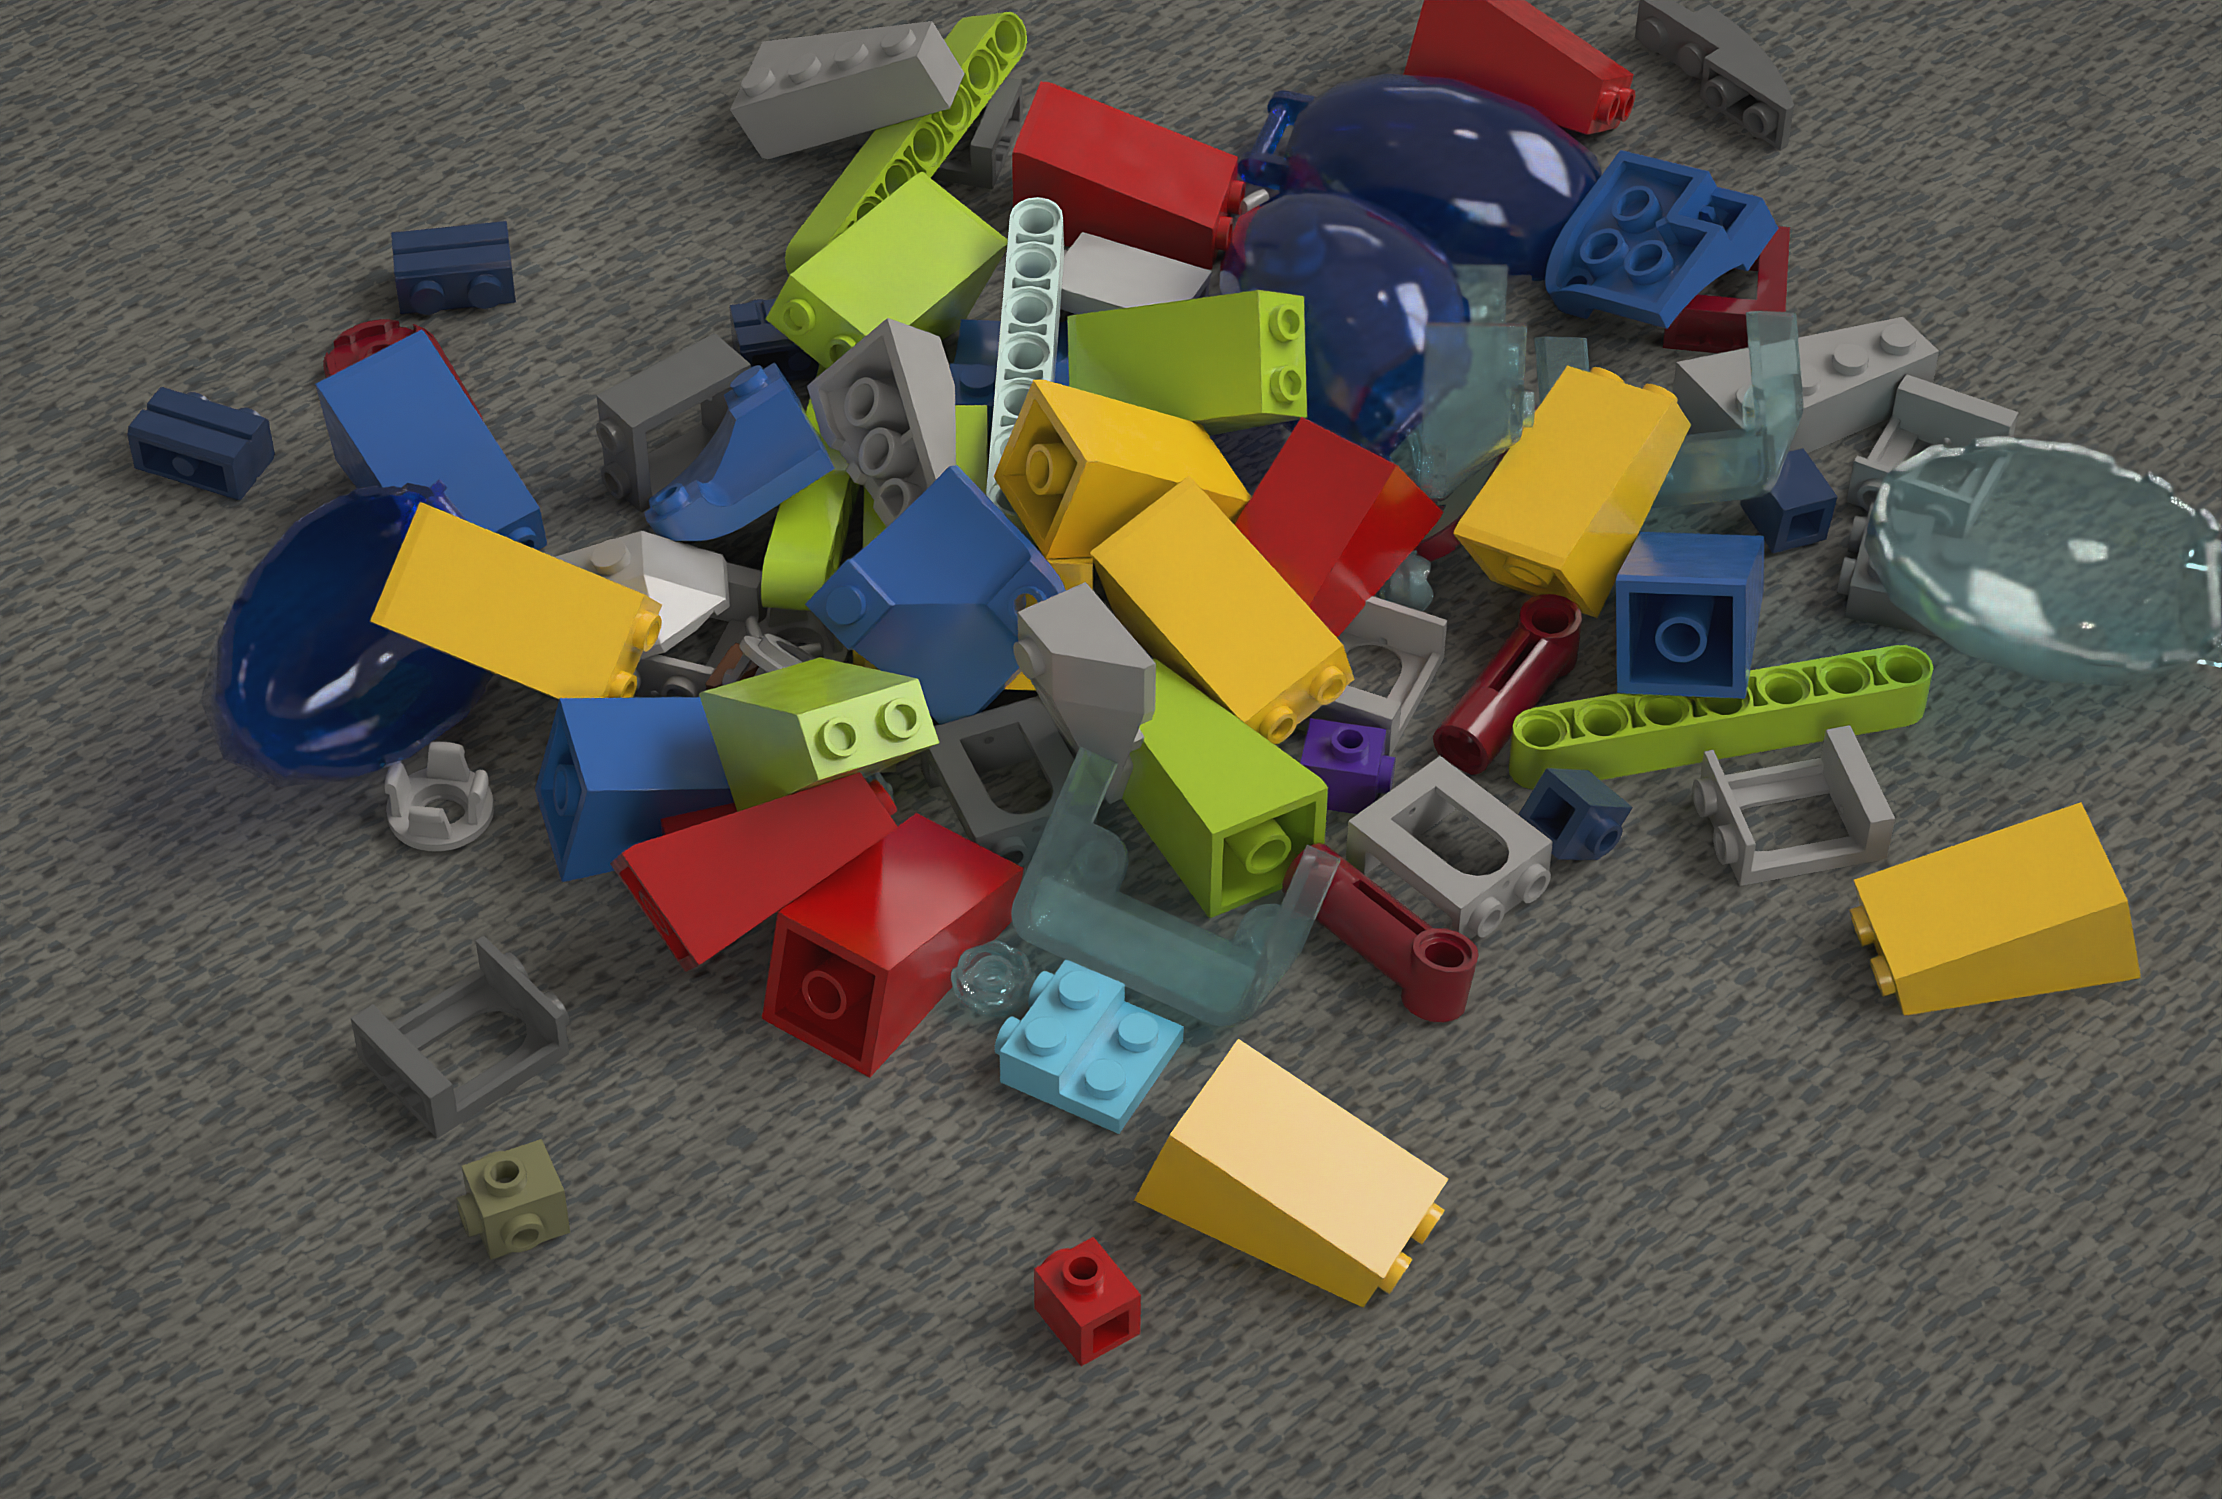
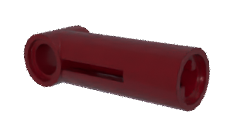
M1541 594L1530 598L1523 604L1519 613L1517 628L1435 730L1433 743L1439 756L1443 757L1454 767L1471 775L1482 773L1511 738L1515 718L1523 711L1534 708L1556 678L1565 676L1574 669L1578 658L1582 616L1580 609L1573 601L1556 594Z
M1317 843L1310 845L1292 861L1282 881L1284 895L1402 988L1401 999L1403 1005L1410 1013L1432 1022H1449L1458 1019L1464 1013L1479 956L1476 945L1468 937L1457 931L1431 927L1325 844Z

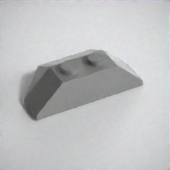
M639 531L555 557L645 594L662 604L658 614L662 618L660 633L653 647L647 652L643 651L640 660L665 653L698 630L710 615L718 616L730 607L727 562L723 555L658 535Z

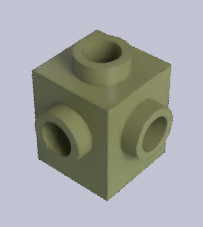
M542 1139L507 1151L493 1152L480 1160L461 1166L466 1194L456 1197L458 1213L468 1237L480 1234L490 1260L512 1252L528 1251L539 1243L570 1233L565 1191Z

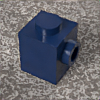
M1804 448L1750 461L1740 506L1759 534L1764 536V541L1772 553H1777L1826 540L1838 496Z
M1546 768L1518 815L1553 841L1551 853L1557 859L1598 860L1609 853L1619 842L1623 832L1622 824L1633 807L1588 770Z

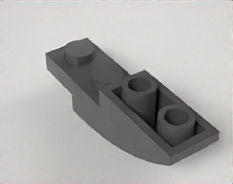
M1639 0L1635 38L1647 49L1656 51L1681 67L1687 75L1701 80L1699 98L1706 102L1712 110L1728 116L1745 127L1751 135L1756 138H1762L1780 151L1788 146L1794 103L1789 89L1779 70L1766 52L1744 30L1711 5H1707L1693 13L1674 0Z

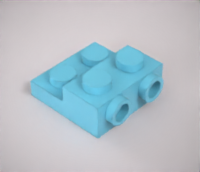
M1065 959L1055 975L1043 971L1036 978L1028 998L1030 1009L1024 1018L1019 1020L1015 1017H1009L1002 1025L995 1042V1053L1000 1055V1082L1120 1134L1183 1042L1184 1026L1125 1002V984Z

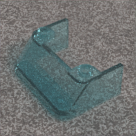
M1411 264L1406 401L1407 446L1415 484L1430 499H1444L1516 444L1521 439L1522 428H1533L1534 391L1524 390L1527 326L1526 323H1505L1507 265Z
M1746 312L1752 385L1746 391L1743 399L1744 429L1686 435L1651 509L1756 499L1766 495L1773 489L1786 460L1804 409L1796 313ZM1534 338L1539 402L1541 404L1567 365L1590 372L1587 338Z
M1080 747L1014 899L1011 918L1016 932L1023 940L1034 946L1119 981L1128 988L1209 1024L1221 1027H1235L1245 1023L1255 1014L1300 955L1341 859L1307 845L1282 904H1262L1254 907L1241 920L1233 941L1227 940L1118 892L1128 869L1129 856L1127 848L1118 835L1093 824L1118 763Z

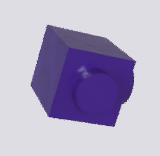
M1310 718L1300 764L1320 777L1327 785V810L1359 814L1377 801L1378 793L1387 794L1391 791L1396 757L1384 755L1386 729Z

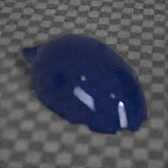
M1381 74L1340 82L1318 97L1286 90L1275 92L1267 105L1269 115L1251 151L1244 153L1238 162V174L1245 182L1279 190L1278 207L1282 212H1291L1294 197L1300 191L1313 197L1321 205L1322 213L1319 214V226L1324 234L1327 246L1330 247L1333 242L1338 246L1360 252L1362 260L1396 271L1469 282H1499L1500 275H1531L1532 281L1545 280L1547 263L1559 234L1603 174L1595 154L1531 106L1457 78L1402 74ZM1287 126H1294L1284 157L1275 156L1274 153Z
M1288 188L1239 217L1220 263V295L1263 290L1304 296L1307 418L1305 419L1393 462L1390 455L1454 387L1461 389L1469 381L1465 375L1469 371L1473 349L1466 344L1468 336L1466 325L1472 321L1469 300L1461 294L1460 285L1456 280L1458 275L1445 252L1398 213L1347 192ZM1300 419L1281 422L1280 424L1292 433Z
M440 478L429 487L406 483L401 488L390 486L379 489L375 485L354 489L348 495L339 496L329 503L323 504L290 525L244 578L217 625L200 699L223 759L276 787L341 782L404 762L468 715L487 689L485 686L494 673L412 641L370 622L419 503H425L468 521L444 493L448 487Z

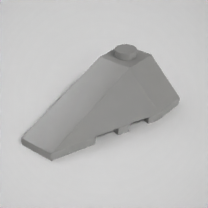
M887 318L807 385L821 436L830 448L840 451L849 464L846 471L855 483L865 486L874 499L873 509L886 527L896 520L949 466L956 465L955 384L940 336Z
M1084 582L1017 612L1018 641L1014 643L1013 650L1019 668L1034 685L1076 764L1107 802L1111 804L1122 799L1133 770V763L1129 754L1140 748L1145 737L1139 727L1141 724L1152 720L1155 712L1156 663L1089 585Z

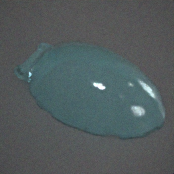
M1994 436L1973 439L1968 446L1944 449L1943 444L1932 445L1896 466L1884 477L1870 514L1864 547L1890 601L1940 639L1962 653L2038 681L2127 686L2168 676L2194 662L2222 668V541L2215 540V537L2221 532V524L2205 507L2196 511L2192 506L2173 495L2174 485L2149 471L2142 477L2133 471L2114 466L2115 458L2075 444Z

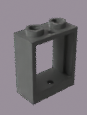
M713 333L596 395L599 414L596 432L602 444L604 467L601 468L602 480L613 497L616 499L624 497L640 513L651 508L648 499L678 477L710 442L728 410L724 394L732 390L730 384L738 375L751 368V364L717 334ZM701 404V426L648 454L647 431L693 406Z

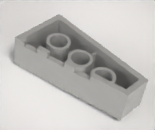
M932 21L764 41L747 75L741 82V88L730 111L760 156L765 159H771L949 109L965 73Z
M1904 317L1676 362L1672 393L1678 398L1677 404L1691 424L1688 431L1738 482L1746 479L1750 461L1804 448L1806 453H1809L1891 418L1897 388L1906 374L1933 383L1939 350Z

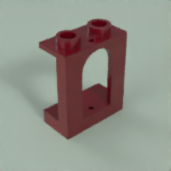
M1778 226L1779 229L1749 269V271H1758L1756 300L1697 294L1679 313L1668 329L1664 328L1663 348L1719 354L1782 341L1786 313L1790 227Z

